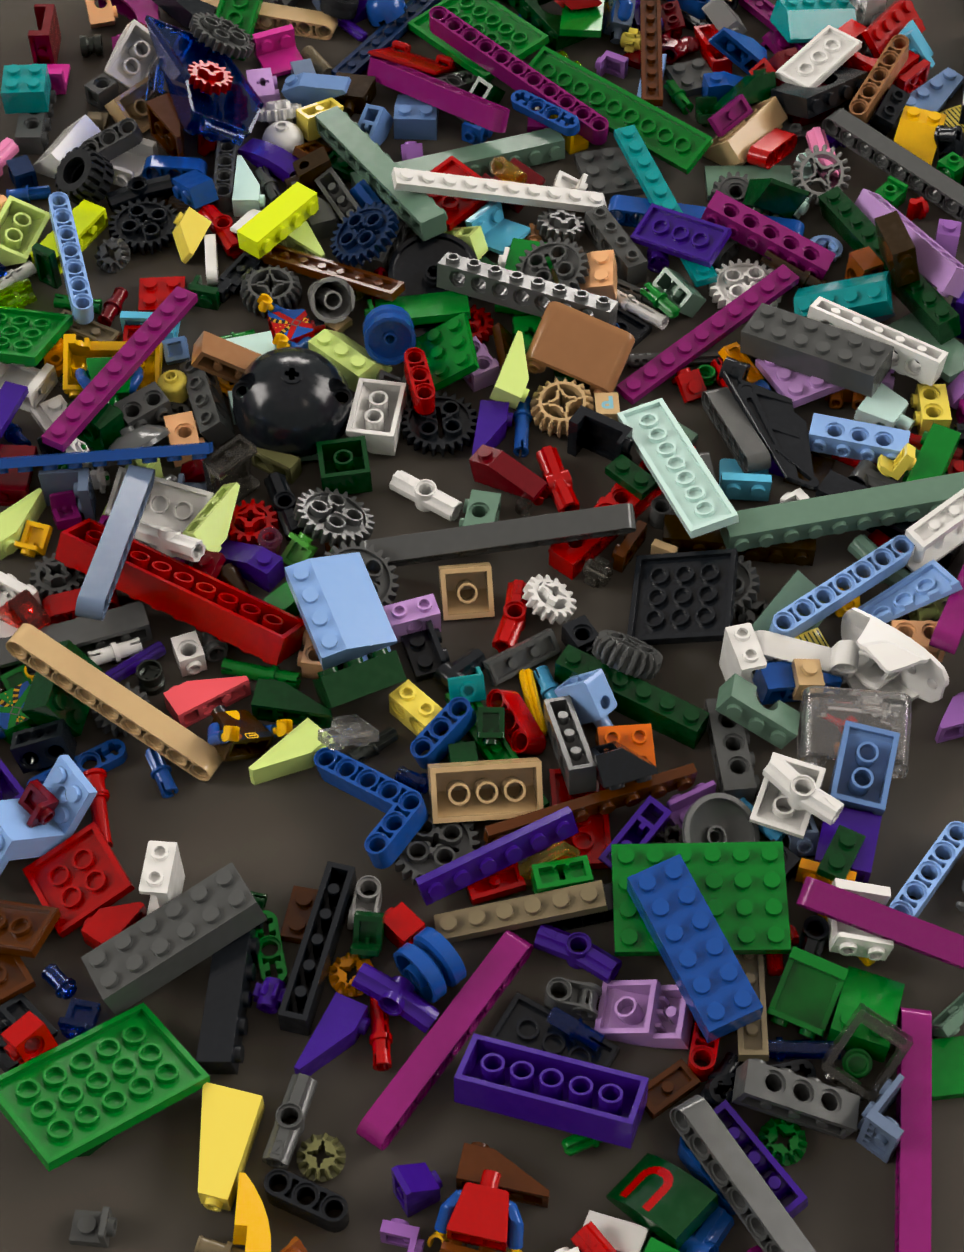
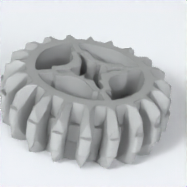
M814 145V153L807 148L805 150L806 156L803 154L798 156L801 162L795 161L793 164L798 169L792 170L791 174L798 177L793 178L791 183H799L796 187L809 191V203L812 201V198H815V205H819L818 196L825 192H816L808 186L818 184L826 192L831 190L829 176L836 170H838L839 174L836 186L840 189H847L849 186L844 181H849L851 176L844 173L849 172L851 167H843L848 162V159L845 158L840 161L839 158L843 153L840 151L837 155H834L835 147H832L830 152H827V145H823L821 151H819L817 145ZM816 159H827L831 161L833 165L830 164L828 166L821 165L819 160L817 161ZM810 162L813 174L804 181L803 169ZM817 170L820 173L827 172L824 176L825 180L821 177L815 178L818 173Z

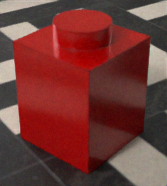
M403 902L395 908L390 907L384 912V935L398 949L407 942L413 944V937L426 927L425 923Z

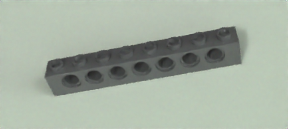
M447 252L437 263L436 287L538 317L543 316L549 302L556 301L616 326L619 301L610 299L607 296H599L586 290L568 287L562 283L550 282L541 277L529 276L520 271L508 270L499 265L487 264L478 259L466 258L457 253Z

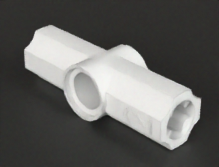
M397 470L389 483L391 490L415 502L416 508L422 512L432 511L449 521H455L462 509L463 504L461 501L438 490L432 480H419L402 470Z
M140 522L134 540L170 557H179L191 562H199L205 554L206 546L202 540L181 534V530L174 527H158L147 522Z

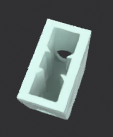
M882 382L872 398L866 396L853 419L855 421L911 431L915 424V420L905 416L909 405L908 401Z

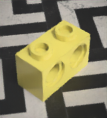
M917 384L915 394L912 393L910 397V406L915 410L913 420H915L914 426L918 428V435L923 436L925 430L930 431L933 423L950 428L952 417L946 384H933L932 387Z
M409 679L389 694L390 713L416 736L443 709Z

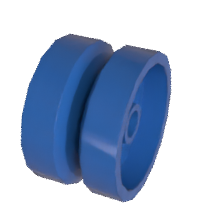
M386 304L372 309L366 315L362 326L365 349L368 355L377 363L384 365H397L403 362L405 351L416 346L414 324L409 313L400 306Z
M428 926L413 937V944L407 942L393 953L395 964L401 975L413 984L415 992L421 998L432 1004L447 993V986L454 987L466 977V968L457 951L441 933Z

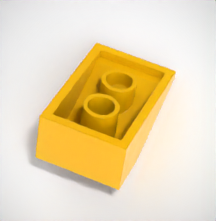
M905 105L893 141L932 166L937 152V145L934 140L935 129L938 125H945L947 115Z

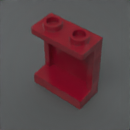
M35 4L34 12L38 30H29L28 32L34 64H57L61 33L55 4Z
M0 444V458L38 455L36 446ZM9 468V473L0 474V506H12L30 494L29 488L33 471L18 472V468Z

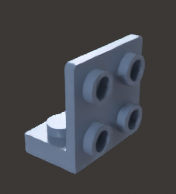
M89 467L38 471L39 481L47 506H50V494L73 490L80 513H83L84 519L90 518L96 521V495Z
M900 1073L894 1081L889 1078L879 1091L880 1096L876 1102L870 1101L861 1115L863 1118L857 1125L860 1132L856 1141L886 1164L894 1155L904 1132L893 1118L884 1116L896 1100L905 1077Z

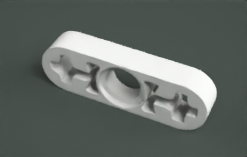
M205 234L207 286H217L219 271L216 234Z

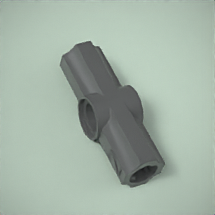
M302 1073L292 1074L283 1102L276 1110V1121L262 1157V1161L270 1165V1167L288 1169L298 1139L304 1132L305 1119L318 1085L317 1080H314L309 1075ZM289 1117L298 1119L291 1125L283 1123Z

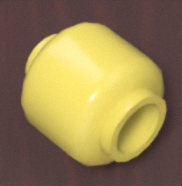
M174 369L160 375L157 385L170 402L183 403L189 398L186 389L187 376L184 372Z

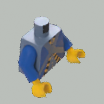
M608 0L605 4L603 33L611 35V43L620 44L622 33L628 32L629 27H632L636 0Z

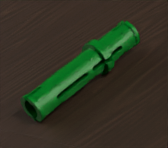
M224 658L221 665L222 668H225L221 669V674L247 676L251 680H258V678L276 679L289 684L295 689H298L301 683V679H298L302 677L301 672L279 669V666L275 665L267 667Z

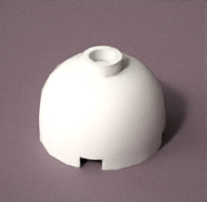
M277 121L270 124L262 137L263 141L281 147L291 154L295 146L305 143L301 129L290 121Z

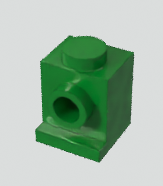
M890 175L887 181L875 193L881 195L897 209L905 202L908 185Z

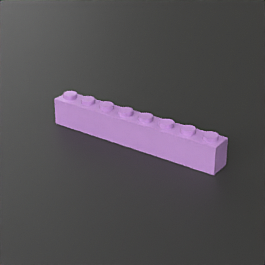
M863 188L854 204L874 225V218L897 211L915 245L919 273L933 287H937L936 291L946 298L949 295L960 298L964 291V265L881 195Z

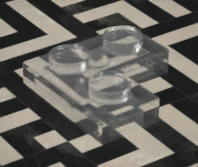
M357 714L332 717L331 728L318 730V740L330 750H342L344 746L350 745L363 747L369 745L370 742L379 741V730Z

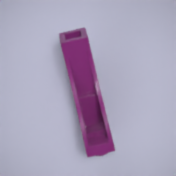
M98 0L99 8H104L106 2ZM111 0L112 6L116 5L117 13L125 16L130 21L135 19L139 23L142 22L155 30H161L160 9L152 0Z

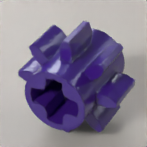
M275 977L265 978L263 984L256 982L252 996H254L253 1001L257 1002V1009L264 1013L276 1014L286 990L285 982Z

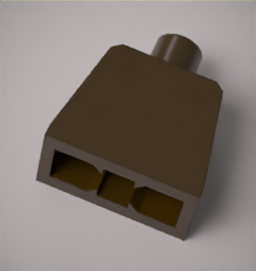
M336 72V76L350 77L351 83L347 93L335 97V100L344 106L343 112H346L349 117H352L353 113L362 114L366 103L371 104L376 96V77Z
M324 146L293 162L292 165L296 175L284 179L287 189L291 187V182L296 181L317 192V195L323 194L314 180L332 167Z

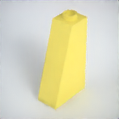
M208 1082L202 1087L198 1195L201 1204L211 1211L220 1212L222 1209L231 1211L237 1194L239 1172L244 1173L265 1110L263 1096Z

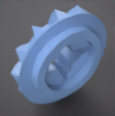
M817 235L810 239L824 248L828 247V250L835 253L833 262L841 257L843 246L835 237Z

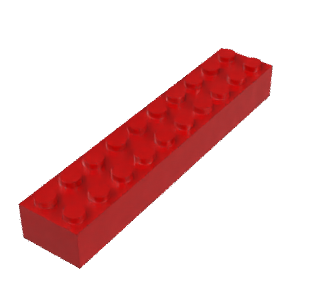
M88 518L61 531L55 560L64 563L68 568L76 569L86 575L105 525ZM134 539L115 590L128 594L134 600L143 601L151 605L153 609L172 615L175 620L186 622L194 626L198 631L207 632L217 637L219 641L230 643L238 647L242 652L257 656L263 662L277 666L301 648L303 634L306 630L301 618Z

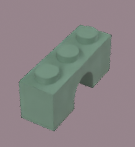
M733 674L719 687L715 710L779 749L785 747L798 735L800 712L780 700L766 709L757 699V686L738 674Z

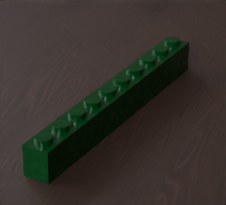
M836 186L818 196L822 216L854 251L869 246L884 263L882 272L889 271L879 251L876 226L845 193ZM920 273L919 281L897 288L890 274L891 291L941 345L961 334L959 314Z

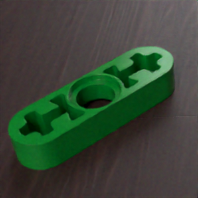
M263 910L269 924L270 935L264 936L263 927L262 929H256L255 935L260 940V951L257 956L262 983L265 978L271 977L270 965L275 964L278 979L286 984L288 973L278 920L273 912ZM266 945H275L278 948V951L272 956H266L262 953V949Z

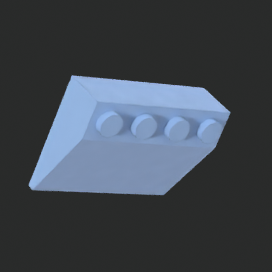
M360 552L309 558L284 567L286 581L323 670L398 643Z

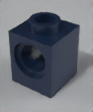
M27 154L6 160L10 179L16 189L25 188L26 185H29V187L39 186L35 169Z

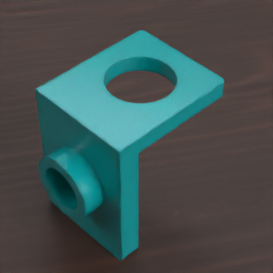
M479 666L475 667L476 674L447 679L450 701L456 697H464L469 702L486 700L484 674Z

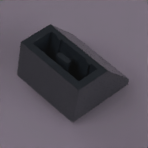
M616 741L590 748L596 764V778L603 788L608 787L609 790L625 787V782L635 780L636 783H642L651 780L652 775L658 774L657 768L648 759Z

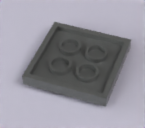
M619 146L574 153V162L580 178L583 173L588 174L585 182L588 184L586 191L603 193L605 200H610L614 195L636 196L645 194Z

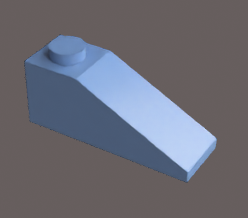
M306 72L297 75L292 74L285 79L281 92L290 103H298L305 107L330 97L335 98L346 94L351 79L345 76Z
M366 103L358 125L364 133H368L374 143H378L380 146L386 140L394 120L384 107Z

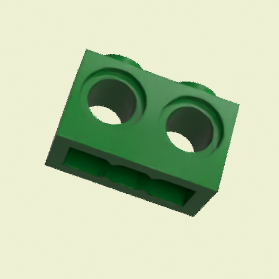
M587 855L531 865V885L534 894L594 882Z

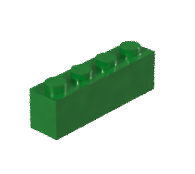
M933 423L930 431H924L920 444L923 446L921 450L916 449L915 452L917 461L910 471L906 470L902 482L945 475L958 447L961 432Z

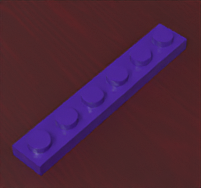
M566 806L415 878L424 903L427 906L579 833L573 812Z

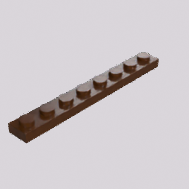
M639 0L641 99L654 106L663 107L661 0Z
M276 245L261 258L263 263L274 267L277 265L280 268L287 267L289 271H294L310 278L319 280L329 276L342 278L353 290L382 298L386 301L393 302L405 291V282L281 245Z
M694 763L654 774L652 779L646 782L625 783V787L620 789H605L487 825L484 829L483 839L487 845L566 806L572 810L575 822L581 823L596 814L606 815L622 806H635L642 800L647 799L649 795L658 799L674 790L684 791L694 785L697 770Z

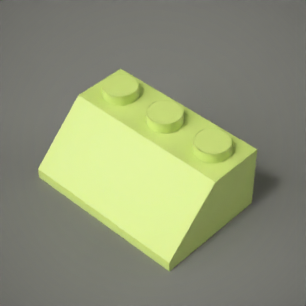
M9 195L0 211V267L27 262L32 252V246L38 242L50 219L49 212Z
M323 329L308 341V348L329 359L342 373L349 389L356 392L359 378L376 379L380 370L388 373L393 370L390 365L377 363L368 355L364 347L341 332Z

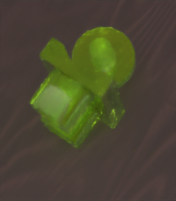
M28 278L12 283L11 286L0 290V306L25 309L26 305L37 300Z

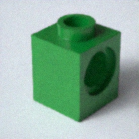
M952 151L938 160L936 169L961 185L964 173V158Z

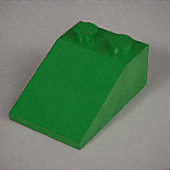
M848 965L847 969H849V972L842 986L825 1044L846 1051L855 1047L863 1048L871 1055L873 1060L884 1063L895 1029L905 984Z

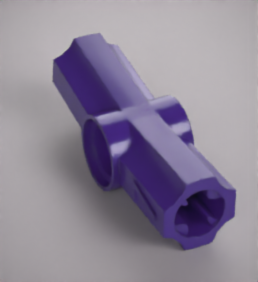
M547 924L540 926L537 931L534 948L565 959L570 967L584 969L607 984L617 977L622 967L621 960L594 945L590 937L583 932L571 934ZM575 949H582V950H584V951H582V952H575L574 950H575Z
M367 963L362 964L351 986L376 999L378 1005L385 1013L392 1016L401 1015L424 1033L431 1027L439 1015L438 1009L414 992L415 988L408 979L402 976L391 978Z

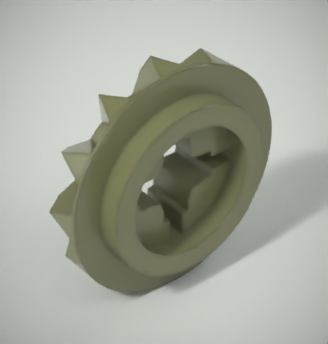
M326 1132L322 1135L312 1134L309 1139L302 1141L297 1152V1165L300 1172L307 1179L315 1182H326L334 1179L341 1173L346 1162L344 1146L337 1137L334 1138ZM322 1147H324L326 1155L330 1157L324 1158L320 1168H318L317 1159L313 1154H319Z

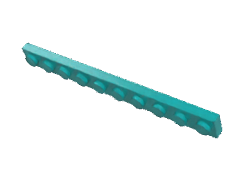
M635 125L614 129V138L650 204L653 203L683 213ZM680 258L695 287L717 282L718 275L713 266L709 268Z

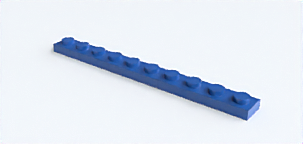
M213 442L0 458V474L9 473V468H18V472H31L33 467L42 466L43 471L57 470L58 465L67 464L68 469L82 468V463L91 462L92 467L108 466L107 461H117V465L132 464V459H142V463L157 462L158 457H167V461H180L182 456L192 455V460L206 459L207 454L214 452Z

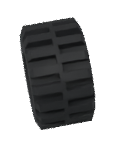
M88 146L75 147L72 152L69 151L66 154L65 158H62L55 174L57 192L67 194L69 200L76 205H79L83 199L99 204L100 200L106 197V193H109L110 186L113 184L112 177L114 176V171L110 161Z

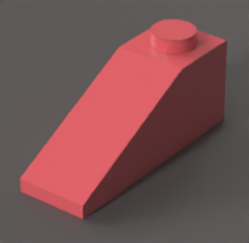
M247 676L186 681L171 687L163 693L166 708L173 719L187 728L210 716L213 709L218 705L228 707L251 695V688Z

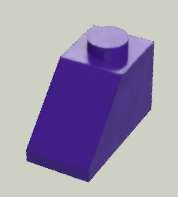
M425 1162L397 1165L391 1168L393 1192L407 1218L441 1200L440 1188L443 1187L442 1181L435 1170L430 1172Z

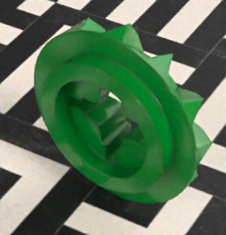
M771 1118L761 1127L758 1134V1139L781 1166L797 1163L806 1152L808 1142L806 1141L805 1130H801L795 1123L783 1119L773 1120ZM778 1133L784 1138L792 1137L788 1141V1149L782 1143L774 1144L778 1139Z

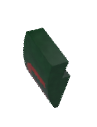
M649 1153L606 1195L610 1202L638 1225L648 1228L650 1235L654 1237L657 1234L676 1250L689 1239L718 1207V1194L681 1168Z

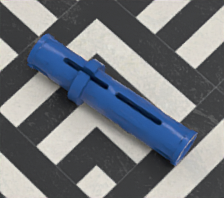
M527 396L524 403L519 402L513 415L515 422L513 453L517 457H519V449L521 450V457H526L529 454V424L532 421L530 412L531 398Z

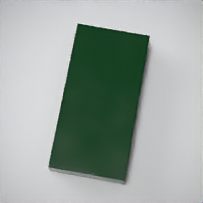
M35 243L32 246V252L39 281L58 289L62 285L55 251Z

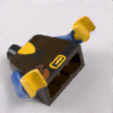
M218 705L211 713L213 720L207 729V741L216 748L224 762L262 757L268 751L273 738L282 737L293 730V721L291 719H280L276 721V724L264 725L247 710L228 711L224 705Z

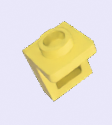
M907 443L894 460L881 454L877 462V468L880 473L898 481L906 470L910 471L917 461L915 458L916 447Z

